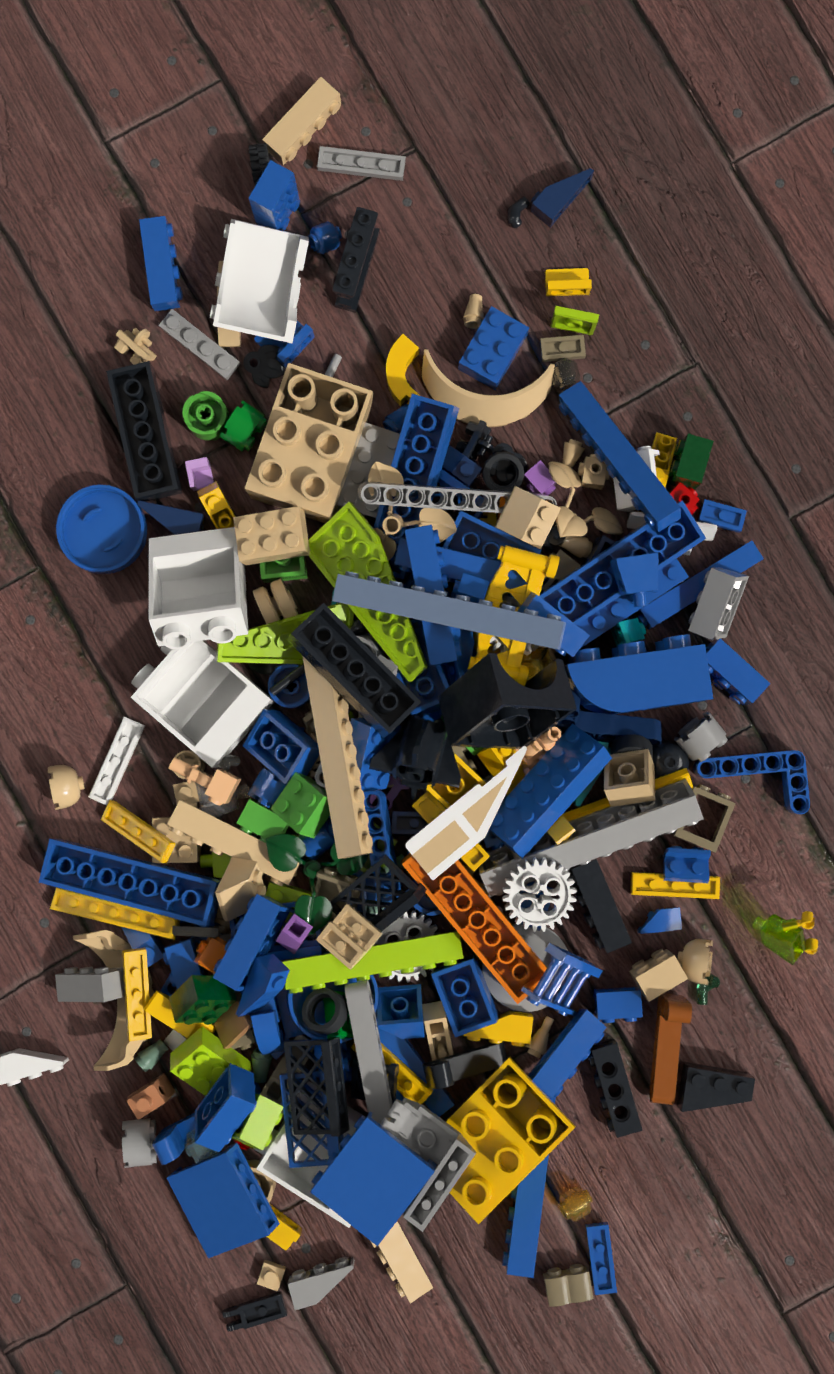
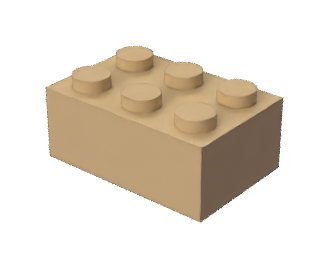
M299 506L233 517L239 562L244 565L310 555L305 512Z

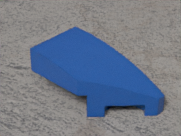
M680 907L656 909L655 912L650 911L647 915L648 919L642 927L638 928L637 932L644 934L682 930Z

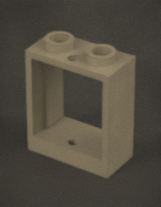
M698 784L697 787L693 786L692 788L695 796L698 794L725 805L712 841L683 830L684 826L678 828L671 835L716 853L736 803L730 801V796L720 792L714 795L709 793L710 788Z

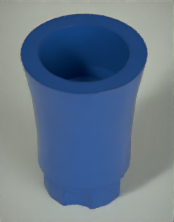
M331 819L323 824L314 839L303 835L299 836L306 846L305 855L315 860L320 858L335 842Z

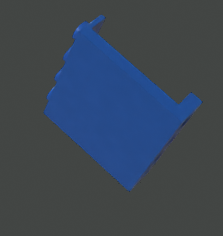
M370 1111L366 1117L361 1115L354 1125L356 1130L352 1136L347 1134L339 1145L342 1149L339 1153L333 1152L325 1163L328 1165L324 1172L319 1170L311 1181L314 1186L310 1192L378 1246L433 1175L437 1164L431 1159L426 1162L371 1118L373 1113Z
M238 1143L230 1145L222 1153L184 1169L178 1167L167 1177L181 1208L208 1258L269 1236L280 1224Z

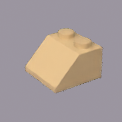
M515 486L495 527L541 549L561 508Z
M232 857L215 892L224 921H230L247 913V904L256 894L265 896L266 886L263 884L262 872L257 861Z

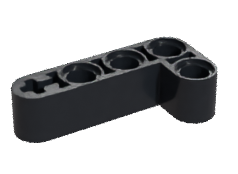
M503 1042L500 1044L491 1043L424 1063L422 1066L427 1087L431 1089L446 1088L454 1085V1081L497 1069L507 1060V1055Z

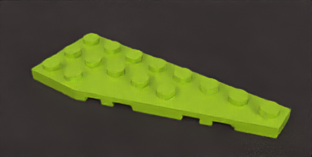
M352 502L345 504L308 540L310 555L308 556L334 588L338 574L345 575L346 571L358 573L359 578L367 580V576L381 578L380 583L389 585L390 580L396 581L379 535ZM348 605L409 682H412L428 667L409 617Z

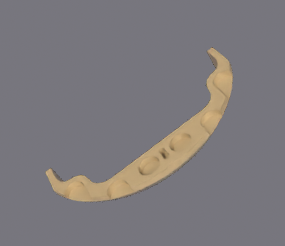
M424 349L422 380L434 400L459 408L457 420L466 424L469 421L479 423L482 420L487 423L488 427H500L527 417L547 398L551 391L555 364H550L536 381L521 390L504 395H482L465 390L451 382L438 369L429 350Z
M108 930L73 935V940L93 950L108 968L123 967L122 951L132 949L130 943H127L115 935L114 932ZM148 969L149 998L151 999L154 991L152 990V978ZM125 997L117 999L115 1029L107 1049L93 1066L94 1071H109L128 1065L134 1059L133 1056L142 1042L146 1041V1039L130 1042L128 1040Z

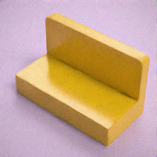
M588 268L548 269L545 272L546 296L590 294L592 285L591 279H589Z
M270 1204L280 1224L266 1237L282 1249L288 1250L293 1241L296 1242L300 1237L302 1227Z

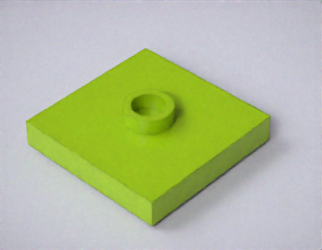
M556 306L550 327L593 335L598 323L599 314Z

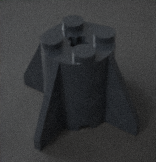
M411 716L405 726L371 759L369 769L391 773L395 779L397 776L402 779L401 784L412 788L411 799L416 800L418 789H427V785L432 784L433 787L436 783L459 788L461 782V775L452 746L449 744L445 724L440 720L430 721L419 716Z

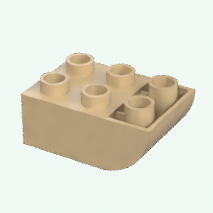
M288 363L245 486V490L250 498L281 509L299 506L304 510L305 517L326 524L338 512L337 503L365 422H368L373 391Z

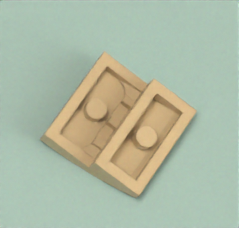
M346 904L334 921L329 922L316 940L351 970L383 933L350 904Z

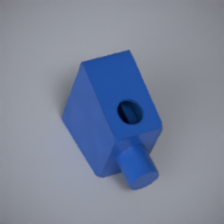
M658 553L610 560L620 595L632 594L634 607L648 605L646 592L654 591L658 588Z

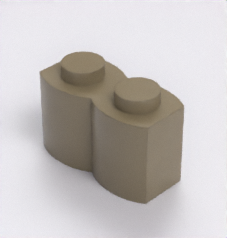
M573 1264L569 1269L551 1268L547 1273L543 1274L549 1307L594 1299L587 1266Z

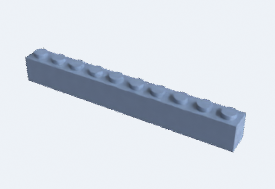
M348 571L345 572V575L338 574L332 599L334 602L557 650L561 648L566 622L561 621L562 616L547 614V618L538 616V611L525 609L524 613L516 612V607L502 604L501 608L492 607L493 602L479 599L478 603L469 602L470 597L456 595V599L447 597L448 592L434 590L433 594L426 593L424 587L412 585L411 589L402 588L403 583L390 580L389 585L380 583L381 578L367 576V580L359 578L358 573Z

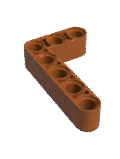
M663 993L658 997L649 1094L650 1103L674 1105L682 1023L690 1024L692 1018V1004L683 995Z

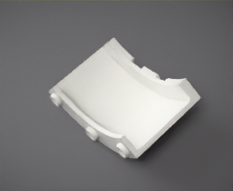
M231 219L230 225L226 224L223 237L227 238L222 272H217L215 286H218L219 290L216 305H212L210 318L214 319L213 326L292 343L297 323L296 306L301 286V278L298 277V271H303L309 239L307 236Z

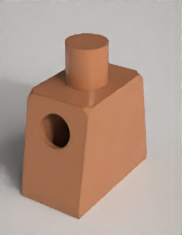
M165 1073L130 1094L126 1101L139 1120L166 1103L176 1091ZM159 1087L162 1088L164 1094L160 1092Z

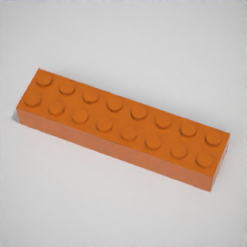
M411 853L401 860L404 868L418 884L421 883L427 889L425 893L513 1000L519 1004L528 996L521 989L526 987L534 991L547 966L459 859L436 879L432 880Z

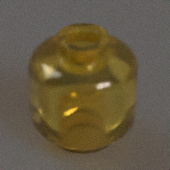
M573 1187L560 1196L558 1207L566 1220L570 1219L576 1222L591 1212L590 1203L593 1200L586 1189L582 1191L579 1187Z

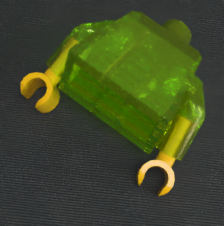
M810 911L803 912L801 920H796V918L785 920L772 914L768 920L758 916L753 923V928L761 934L763 945L791 965H794L804 951L811 955L817 952L818 940L808 938L805 944L803 929L800 928V926L805 929H812L814 927L815 918Z

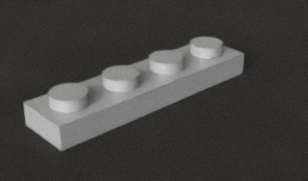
M320 146L317 169L318 171L403 181L406 156Z
M173 309L170 310L158 325L164 332L224 379L228 380L239 367L240 362Z

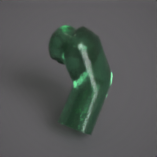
M710 974V977H705L709 981L708 985L697 984L696 1004H708V992L713 988H718L720 985V980L717 976Z

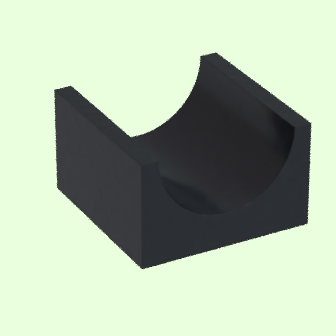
M488 653L438 696L450 746L521 749L523 746L527 747L577 709L562 659L553 660L528 680L524 687L508 675L496 653Z

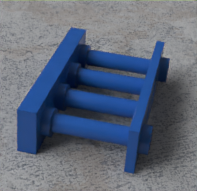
M549 943L545 951L552 955L550 958L552 961L534 991L523 987L521 991L527 994L526 999L536 1006L543 1004L554 1008L563 1016L570 1014L576 1017L578 1012L570 1008L571 1003L586 978H590L591 975L599 978L603 970L588 960Z

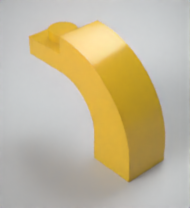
M404 334L393 344L386 362L388 388L400 406L406 400L409 405L412 394L419 395L410 387L405 377L408 366L419 355V347Z

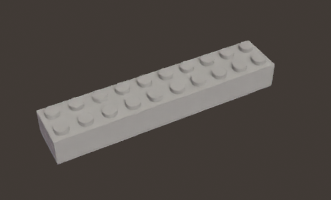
M683 779L656 789L655 801L610 806L569 821L576 831L571 834L569 839L560 844H557L546 832L523 859L506 845L487 851L490 857L479 866V871L489 897L494 895L500 896L505 893L502 887H509L505 882V878H513L510 870L517 873L516 865L519 864L525 867V859L530 864H533L534 857H536L538 863H541L543 857L546 858L547 864L555 860V868L562 864L564 867L563 873L573 866L588 864L595 858L607 857L617 850L629 849L639 842H648L661 834L673 833L683 826L695 825L704 818L688 781ZM527 878L524 885L526 886L529 882L535 881V878Z

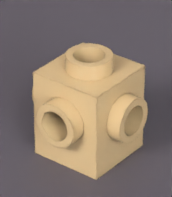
M591 454L590 457L586 456L583 463H579L578 475L581 476L580 487L601 490L605 479L608 480L610 475L606 469L607 465L604 461L600 462L595 454Z

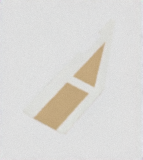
M523 746L505 761L507 767L483 787L480 784L474 786L406 843L407 850L432 880L436 879L485 838L527 751L526 746Z

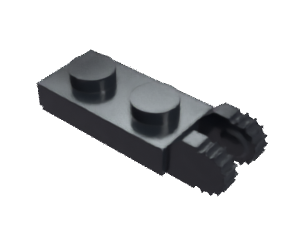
M282 1291L226 1308L222 1311L223 1318L240 1314L241 1319L231 1321L226 1325L227 1331L231 1332L286 1317L288 1311Z

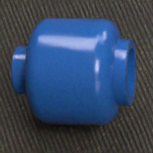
M328 221L312 227L308 235L312 250L320 254L337 249L342 238L339 227L334 226Z

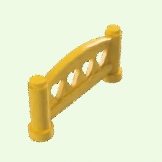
M507 545L505 547L500 546L497 559L501 560V565L491 580L484 600L493 602L492 607L499 608L500 603L503 602L502 595L505 592L511 593L520 605L523 604L531 592L540 596L544 577L554 579L560 556L552 554L545 556ZM509 571H517L527 584L513 589L506 588L505 583L509 579ZM477 632V655L470 657L468 670L488 654V647L491 646L490 639L494 636ZM498 637L509 649L497 654L502 667L512 679L525 687L529 666L521 665L526 643Z

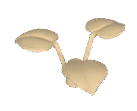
M378 461L374 462L368 475V482L404 484L403 476L397 469ZM368 487L370 495L373 496V487ZM394 488L387 491V499L393 500L392 496H396ZM390 505L387 512L388 517L384 519L382 524L385 534L381 529L373 528L380 537L388 561L394 556L397 548L396 542L388 536L396 534L402 527L419 525L418 527L432 524L433 530L438 529L440 543L457 530L452 517L443 509L423 508L419 514L420 520L404 522L400 515L393 514V506Z
M560 462L548 463L552 479L558 485L570 489L565 507L560 506L561 510L556 518L555 526L558 528L560 537L584 536L588 530L586 523L589 521H594L595 526L605 533L621 535L623 533L619 521L607 509L596 507L592 510L593 515L584 520L569 509V505L574 495L575 487L579 488L581 486V479L576 471L568 465Z

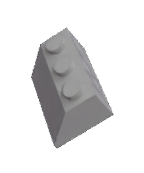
M719 567L711 568L704 578L705 587L697 597L696 603L698 606L696 611L690 616L688 631L710 640L726 638L749 576Z

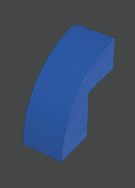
M276 1010L253 1013L251 1020L261 1054L267 1055L284 1052L283 1028L279 1029Z

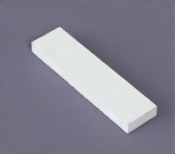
M123 717L88 796L89 798L105 805L108 804L109 800L113 799L145 725Z

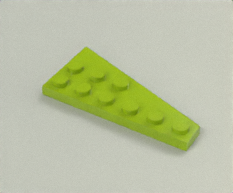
M338 603L328 606L348 628L353 625L354 612L347 604ZM314 611L248 629L247 635L236 636L231 642L217 643V662L304 663L303 656L287 639Z

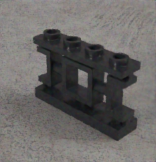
M361 207L356 208L333 286V292L337 293L336 308L354 313L357 311L380 233V229L375 228L378 213Z

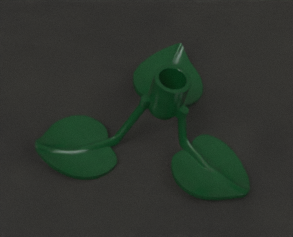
M277 834L265 840L269 860L275 869L282 872L292 871L299 862L302 864V871L309 877L312 896L301 895L295 903L294 911L295 915L313 927L309 934H314L326 925L332 916L330 901L324 896H316L314 878L317 872L323 866L336 865L337 871L341 875L355 874L364 866L369 854L338 859L334 842L330 850V855L334 861L319 863L311 858L306 860L300 859L306 853V846L300 838L294 835Z

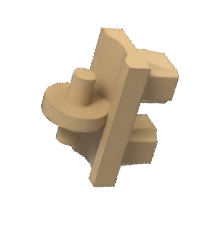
M135 328L132 333L129 330L125 332L119 330L116 333L119 339L114 348L122 354H127L132 349L135 352L130 359L133 365L154 361L157 357L148 348L152 342L148 339L150 332L147 329L139 331Z

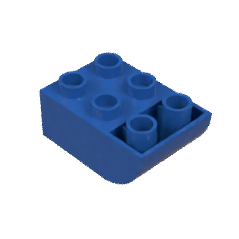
M690 634L672 636L655 642L656 651L646 653L645 641L631 642L612 648V658L601 659L599 648L578 650L574 657L567 655L569 664L564 667L571 689H574L580 697V705L595 713L614 715L696 703L713 699L705 644L691 646Z

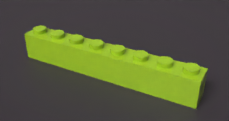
M457 931L373 945L351 970L331 953L281 961L290 970L283 989L289 990V994L302 992L303 987L312 986L313 990L325 988V983L334 982V985L347 984L348 979L356 978L357 981L369 980L370 975L378 974L380 978L392 976V971L400 970L401 974L414 972V967L422 966V969L425 970L436 968L435 963L444 962V966L457 964L458 959H463L460 934Z

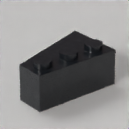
M684 1062L677 1107L681 1112L750 1102L753 1097L755 1078L747 1072Z

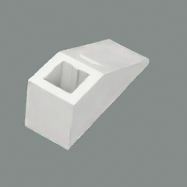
M20 1048L0 1054V1085L7 1083V1086H12L20 1083L21 1078L28 1077L31 1080L40 1077L43 1071L50 1070V1073L63 1069V1065L69 1059L64 1056Z

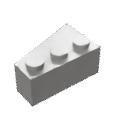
M78 967L65 968L64 973L55 975L58 1002H107L125 997L123 967H100L96 969L85 967L79 970Z

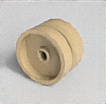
M281 578L270 584L273 597L270 596L268 590L263 586L253 590L255 600L266 624L281 620L280 616L286 619L298 615L295 601Z

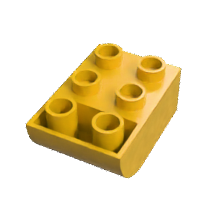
M510 1057L446 1121V1123L459 1131L476 1151L475 1156L449 1193L479 1224L576 1127Z

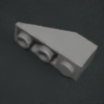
M342 1257L329 1265L321 1263L308 1271L301 1269L293 1272L289 1276L288 1288L294 1309L299 1310L316 1305L354 1268V1257L349 1259L348 1257Z

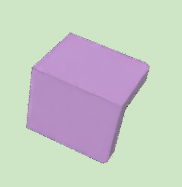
M207 457L185 461L189 485L193 491L200 490L214 482L210 461Z

